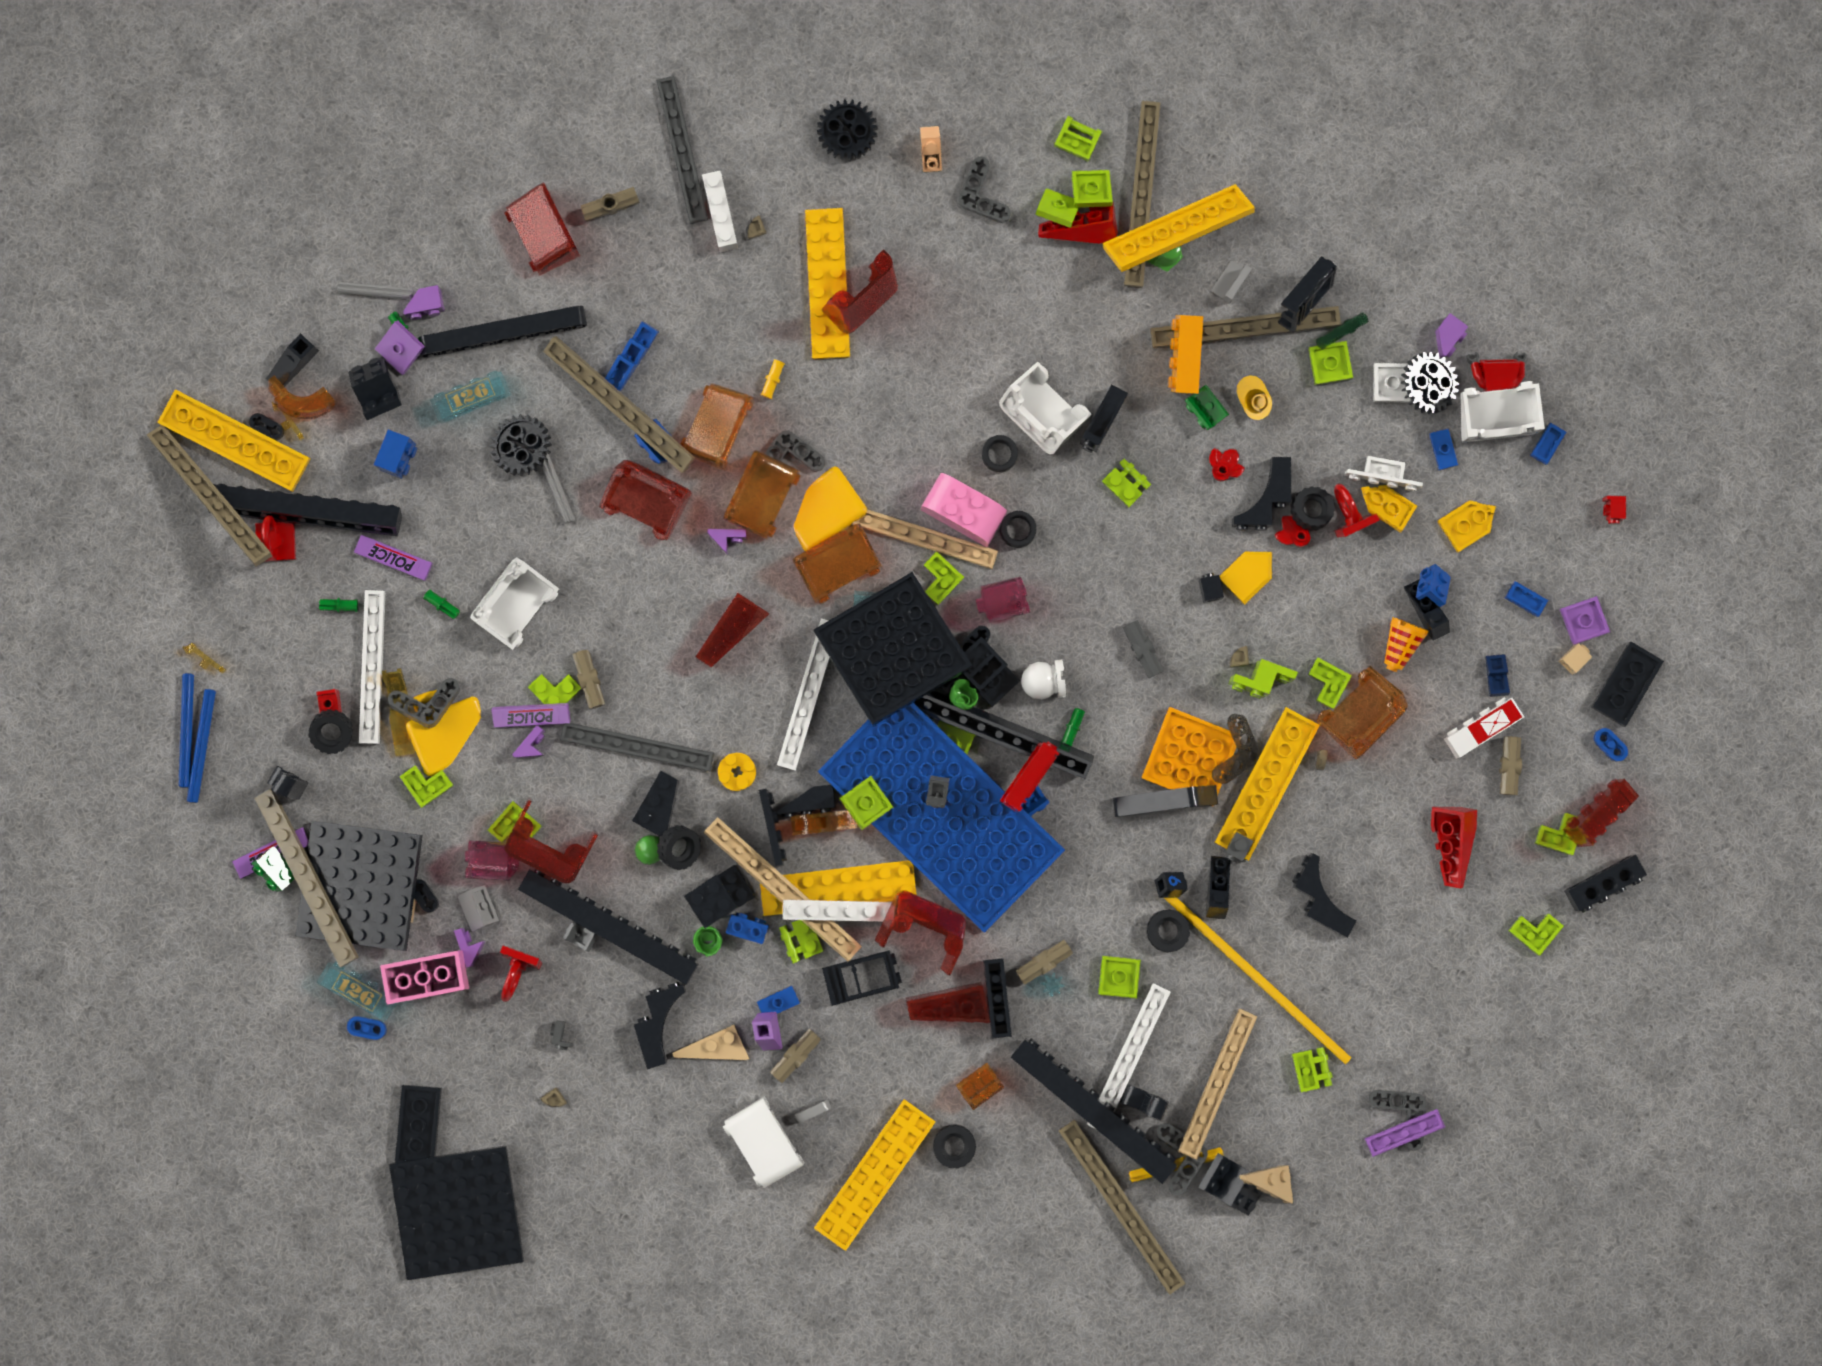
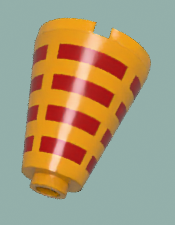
M1392 617L1384 663L1387 664L1386 668L1397 672L1398 669L1402 670L1429 631Z

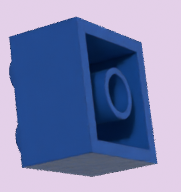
M388 429L374 466L382 472L402 479L403 475L406 476L409 472L410 465L408 463L410 458H414L417 452L416 443L409 437Z

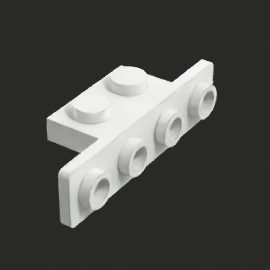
M1367 456L1364 472L1347 469L1344 475L1353 481L1364 479L1368 480L1370 484L1386 483L1387 487L1398 488V486H1402L1408 491H1417V489L1423 486L1422 482L1403 479L1405 462Z

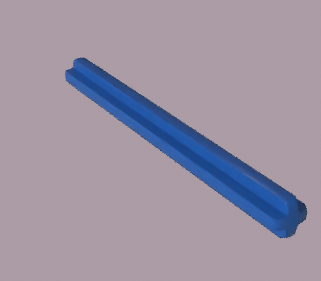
M190 673L182 675L179 787L181 788L189 787L191 776L194 675Z
M211 689L204 690L187 801L197 803L199 800L216 691Z

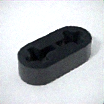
M255 413L249 419V424L254 430L274 440H279L284 435L283 427L263 414ZM261 418V421L266 424L264 427L261 425L255 427L256 423L254 420ZM269 426L273 429L278 427L279 434L272 436V432L268 430Z
M417 879L416 883L424 885L422 887L424 895L420 891H416L414 898L423 911H436L439 906L437 897L425 880ZM424 897H427L428 900H434L432 909L425 907L427 901Z

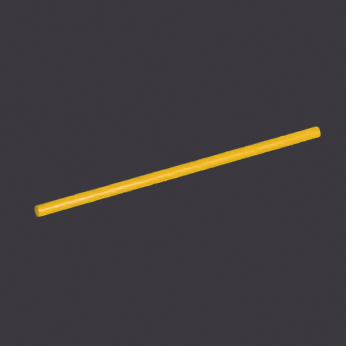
M1164 898L1344 1064L1350 1061L1351 1056L1178 898Z

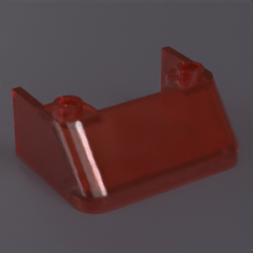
M528 797L505 842V852L510 857L562 883L568 884L573 882L598 837L597 831L593 830L585 847L574 843L569 845L563 854L530 837L533 831V824L530 819L524 817L532 802V798Z
M907 890L897 892L875 941L884 948L892 930L904 933L909 930L912 922L945 935L943 947L947 954L940 968L950 976L963 949L966 927L965 918L958 912Z

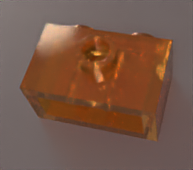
M988 1063L979 1067L956 1085L973 1110L1005 1088Z

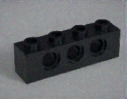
M1634 854L1564 890L1574 910L1584 913L1593 908L1592 904L1596 902L1601 904L1609 900V895L1613 893L1617 895L1626 890L1625 887L1631 883L1633 886L1643 881L1642 878L1647 873L1637 855ZM1622 870L1625 871L1627 874V877L1624 881H1622L1619 877V874ZM1605 879L1610 883V887L1607 890L1602 885ZM1588 888L1593 891L1591 899L1586 897V890Z
M1003 958L983 960L991 1038L1012 1037Z

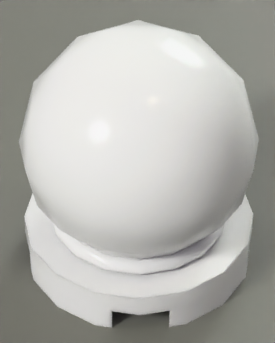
M1054 660V665L1052 666L1045 662L1030 664L1023 671L1021 685L1025 693L1033 699L1049 698L1054 693L1057 694L1058 698L1066 697L1065 680H1061V676H1063L1062 671L1064 670L1063 661Z

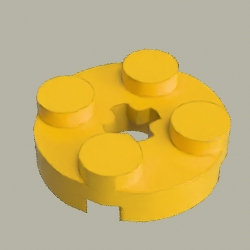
M743 753L728 754L721 760L718 766L719 780L729 790H744L751 786L756 778L755 764L749 756ZM739 766L742 775L734 777L732 769H736Z

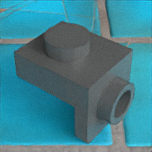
M930 775L926 805L934 808H945L950 778Z
M1235 832L1227 849L1224 850V853L1227 854L1226 858L1235 863L1237 860L1243 862L1253 840Z
M571 922L566 928L563 939L590 952L598 935L575 922Z
M557 1020L551 1026L550 1035L553 1036L552 1044L556 1045V1049L568 1050V1047H573L574 1044L562 1041L565 1021Z

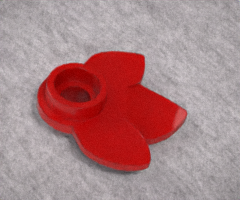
M1216 448L1211 451L1209 463L1213 467L1212 474L1217 481H1226L1229 477L1237 478L1244 472L1245 467L1237 464L1239 454L1236 449H1228L1224 453H1221ZM1219 469H1223L1225 473H1221Z
M1282 516L1283 530L1277 532L1274 535L1275 538L1284 545L1307 546L1311 539L1309 530L1298 526L1295 520L1292 519V516ZM1303 535L1304 539H1299L1298 536Z

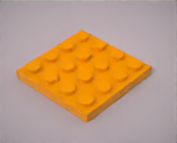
M1169 707L1141 779L1169 790L1216 785L1218 796L1241 735Z

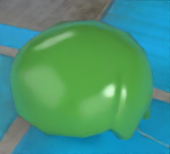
M967 679L955 681L949 692L951 702L962 710L973 708L978 701L977 689L972 688L969 684L970 681Z
M647 835L637 842L635 854L641 863L652 865L660 861L659 854L657 853V845L660 841L659 836Z
M712 926L706 929L704 927L699 928L693 938V944L697 952L707 957L716 954L721 948L723 941L719 930ZM703 941H712V942L709 943V944H707V943H704Z

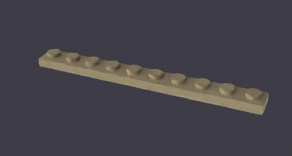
M1141 102L1129 231L1149 223L1160 102ZM1145 262L1125 271V287L1143 288Z
M1339 306L1313 309L1303 322L1301 321V324L1297 325L1296 331L1340 326ZM1282 313L1203 322L1202 343L1291 331L1278 324ZM1171 326L1150 329L1152 349L1170 346L1171 338H1174V330H1172Z
M557 336L551 339L543 351L681 473L688 469L695 459L690 452Z
M161 425L147 434L152 444L255 567L272 557L271 552L164 426Z
M272 789L267 790L254 799L339 967H344L358 959L359 956L276 793Z
M1072 1120L1058 1131L1169 1295L1186 1284L1076 1121Z

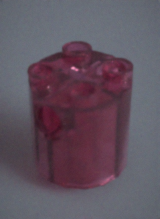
M1021 577L980 586L981 597L975 599L979 614L986 613L989 623L1030 613L1029 604L1025 597L1027 593Z
M469 840L468 851H465V862H468L465 878L510 881L519 867V855L513 850V844L508 842Z

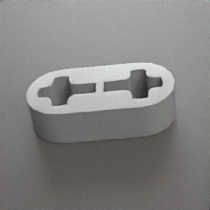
M828 1099L796 1113L794 1116L799 1124L832 1107Z

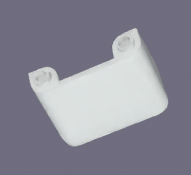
M1036 362L1009 386L1000 399L999 405L1046 453L1053 454L1092 414L1085 406L1080 404L1072 408L1046 383L1049 377L1047 369L1039 362Z
M1532 381L1522 382L1521 386L1514 389L1487 392L1476 391V388H1466L1461 393V436L1463 443L1535 435L1545 429L1539 383L1533 384Z
M515 558L477 605L470 618L513 650L523 641L522 630L544 602L547 603L555 600L559 588L524 561Z
M765 1096L726 1119L723 1126L728 1136L732 1135L755 1174L753 1178L758 1187L762 1185L763 1188L799 1169L805 1163L802 1157L795 1153V1147H793L776 1119L773 1110L770 1111L771 1108Z

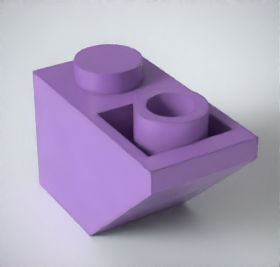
M439 286L418 289L404 309V315L410 318V320H418L422 318V315L438 316L440 312L445 311Z
M1451 313L1435 331L1439 358L1443 356L1450 357L1456 350L1453 347L1456 342L1461 343L1467 335L1465 330L1468 326Z
M758 1013L752 1021L755 1041L763 1051L782 1049L777 1013Z

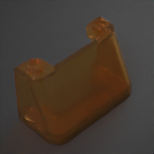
M711 383L710 386L706 385L703 391V396L705 397L687 438L684 437L680 445L690 452L695 459L725 471L728 464L727 455H731L733 444L744 419L747 418V411L752 409L754 399L747 394Z
M755 450L726 509L723 520L767 540L769 537L772 538L777 529L774 526L776 517L790 488L793 485L797 486L801 475H799L800 470Z
M860 523L849 527L792 559L814 602H819L820 604L830 599L829 596L837 589L863 575H870L872 577L881 572L880 568H882Z
M1371 666L1360 672L1358 675L1359 686L1334 711L1331 709L1323 710L1317 719V723L1354 759L1360 758L1405 713L1408 707L1404 693Z

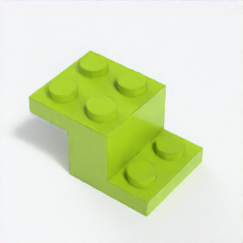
M1260 659L1255 665L1251 679L1234 674L1230 678L1229 685H1232V689L1235 691L1243 692L1246 690L1251 692L1250 696L1261 699V697H1266L1270 694L1275 677L1277 682L1287 684V682H1292L1296 679L1298 672Z

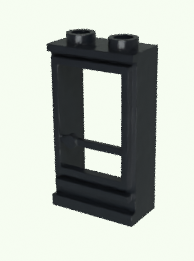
M1321 256L1284 299L1281 305L1288 310L1282 312V317L1278 324L1294 333L1297 325H1300L1301 321L1303 322L1330 288L1333 287L1337 266L1331 260Z
M890 950L822 968L831 1006L898 989L902 980L900 973L895 972L894 965L897 964L895 954H891ZM883 957L890 986L861 993L856 974L857 968L854 965ZM852 966L851 971L854 974L859 994L848 996L841 968Z

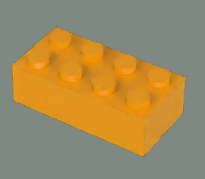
M1175 315L1171 326L1172 330H1174V338H1171L1170 342L1173 357H1170L1169 369H1172V376L1168 378V388H1171V392L1199 394L1203 316Z

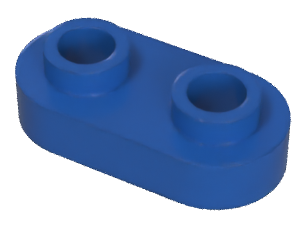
M1602 728L1595 732L1593 737L1595 744L1612 761H1622L1627 757V746L1610 729ZM1601 735H1605V736H1606V741H1605V742L1601 741V739H1600V736H1601ZM1616 748L1620 751L1618 756L1614 754V749Z
M356 1016L347 1023L348 1032L357 1037L378 1040L383 1038L387 1032L385 1023L376 1019ZM357 1022L361 1024V1028L359 1030L355 1028V1024ZM375 1026L380 1028L379 1033L374 1032Z

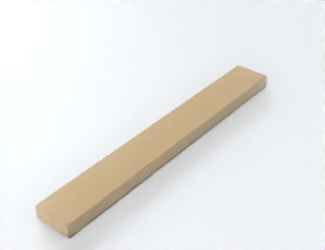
M868 509L864 517L852 523L854 526L989 569H993L998 553L997 550Z
M1242 1009L1238 1010L1178 1152L1197 1160L1257 1016Z

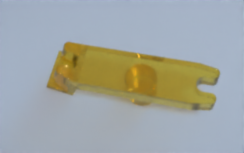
M283 401L272 402L274 412L281 411L286 418V421L281 423L284 431L292 427L300 441L304 439L302 433L285 409Z
M192 642L186 647L183 646L186 654L195 652L203 658L199 663V666L206 670L209 665H212L221 673L227 670L197 648L195 643Z

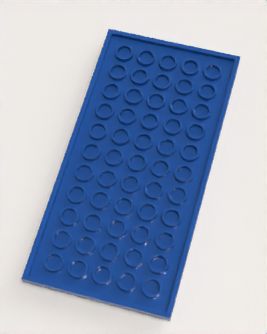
M914 703L875 726H872L870 721L867 720L818 771L842 796L872 776L893 808L871 824L984 933L1065 851L1023 808L1020 812H1015L1000 802L1005 791ZM930 775L950 778L945 808H934L926 805Z

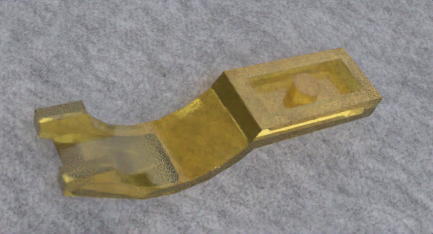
M397 668V671L389 673L386 670L382 671L383 682L387 688L388 696L393 691H401L408 695L402 668ZM400 697L398 699H393L394 703H402ZM390 707L389 719L395 756L416 753L406 729L410 718Z

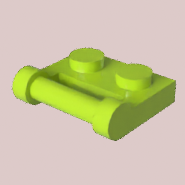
M1067 116L1054 147L1089 161L1102 130H1095L1073 120V117ZM1069 127L1092 136V140L1069 131Z

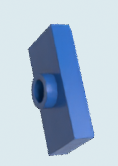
M1550 422L1530 456L1547 465L1565 436L1566 431Z
M1449 429L1430 433L1429 436L1438 470L1458 466Z
M1516 581L1513 582L1505 596V599L1537 618L1548 602L1544 597Z
M790 986L757 1001L761 1013L776 1012L778 1014L800 1004L793 986Z

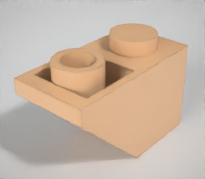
M939 126L921 127L923 172L942 171Z

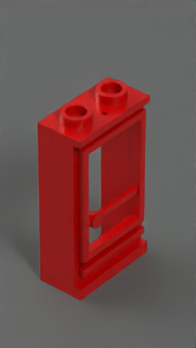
M1050 742L1038 743L1000 799V802L1013 811L1020 812L1023 808L1021 804L1027 802L1025 799H1029L1057 758L1055 756L1060 754L1056 751L1057 747Z

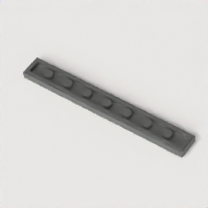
M675 76L657 79L656 82L689 222L693 224L706 221L708 216Z
M564 723L560 741L709 772L711 771L714 757L713 752L574 723Z

